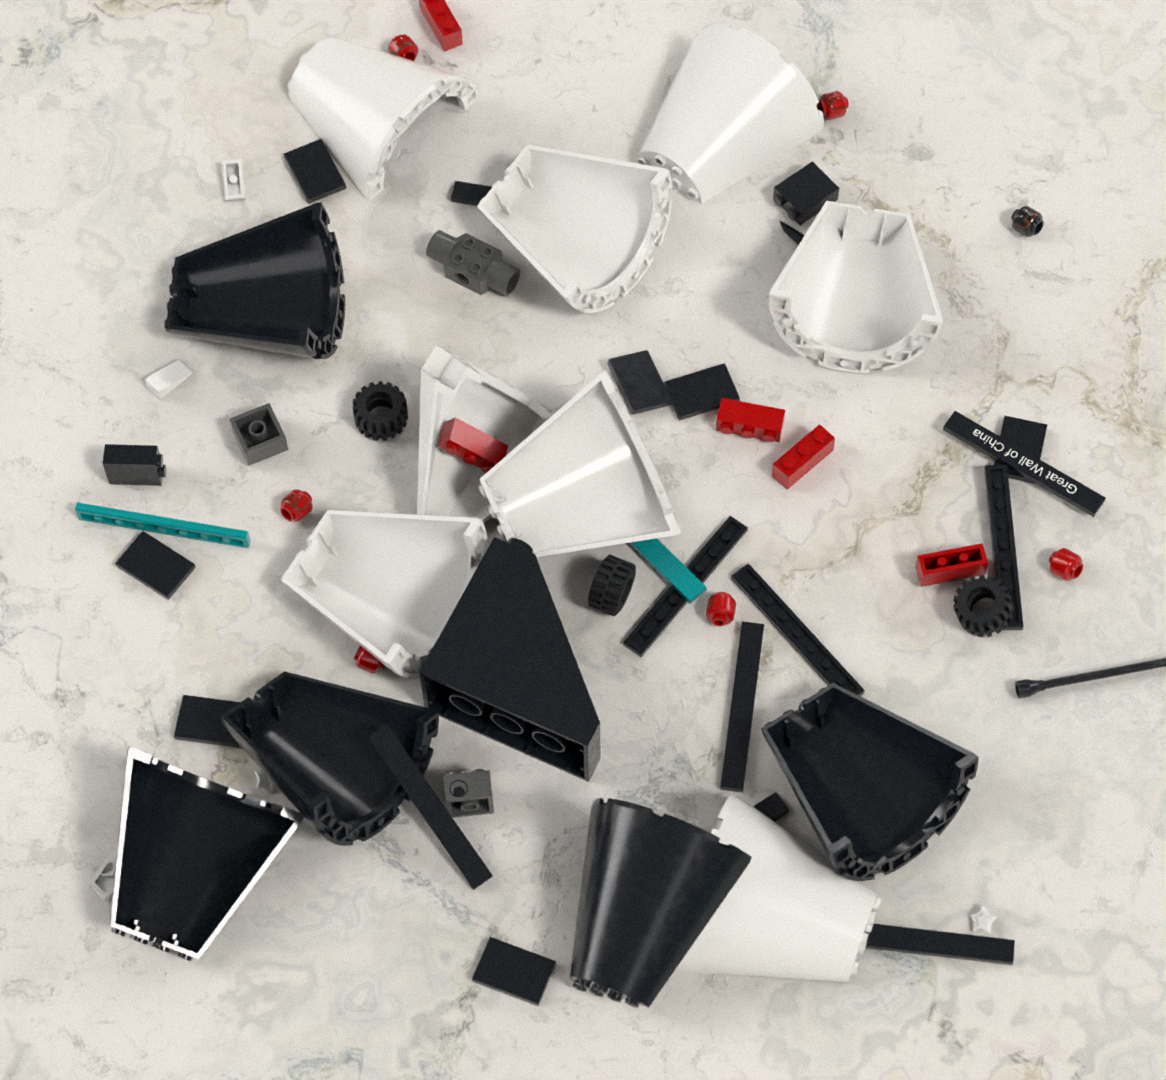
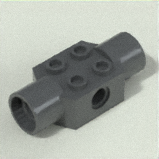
M438 230L428 243L426 255L444 265L445 278L479 295L493 289L505 296H509L519 281L520 269L502 261L501 250L467 233L455 238Z

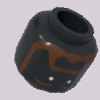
M1029 206L1016 209L1011 217L1013 229L1026 237L1037 235L1044 225L1041 213Z

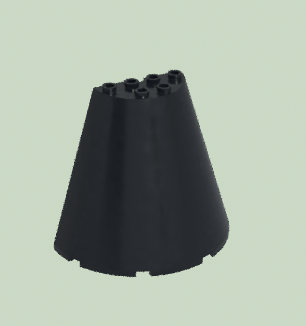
M322 202L312 204L175 257L174 266L172 267V284L169 286V292L173 298H169V302H167L168 313L167 319L164 322L165 330L176 336L318 360L331 357L338 348L335 341L341 339L344 328L345 296L340 294V286L344 284V274L335 232H329L328 230L330 218Z
M286 671L257 690L253 700L248 697L221 716L226 731L324 839L341 846H351L353 841L359 839L364 842L375 836L400 813L398 807L403 800H410L368 739V736L388 724L424 776L434 751L430 747L432 737L435 738L437 736L439 726V712L434 709Z
M835 683L820 689L818 693L810 698L804 699L799 704L798 710H787L780 717L772 722H768L761 728L767 744L832 865L843 877L853 881L874 880V875L880 872L888 875L922 853L928 847L926 841L935 833L939 836L958 813L970 792V788L967 786L968 781L975 778L978 768L979 757L975 753Z
M129 747L126 755L110 926L113 927L111 932L121 936H125L126 932L130 933L131 939L146 945L148 940L152 941L153 947L169 953L170 949L179 952L178 957L191 961L192 957L200 959L303 821L304 816L295 810L241 793L169 765L148 753Z
M602 798L595 799L590 812L570 970V980L574 982L573 987L583 992L590 989L592 994L603 997L606 994L609 999L619 1003L623 999L626 1004L638 1008L639 1005L650 1007L742 875L752 857L734 845L720 843L719 837L664 813L663 816H659L651 808L623 800L608 798L607 802L604 803Z

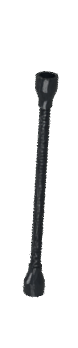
M1161 658L1149 662L1049 679L1048 681L1019 680L1015 681V690L1019 699L1031 697L1037 692L1057 686L1060 687L1166 667V659Z

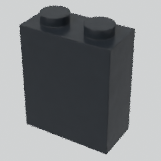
M812 161L774 187L773 200L778 207H782L787 212L788 217L792 221L795 220L799 225H802L817 215L826 201L836 202L838 200L839 187Z
M105 444L102 464L110 485H162V478L166 477V465H163V454L159 453L158 446Z

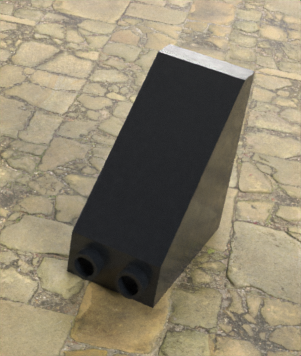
M494 537L419 672L424 707L438 711L439 716L589 782L601 759L600 721L536 555L533 554V549L526 542L517 538H510L508 542Z

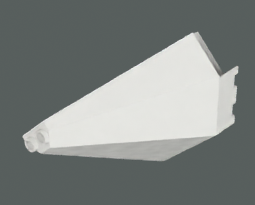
M435 346L421 368L417 515L482 519L483 523L492 517L488 506L491 505L488 497L484 498L479 489V486L482 485L479 479L486 473L482 472L480 468L467 464L463 459L448 454L444 449L438 447L442 426L445 422L454 417L508 445L506 453L508 455L555 412L461 356Z

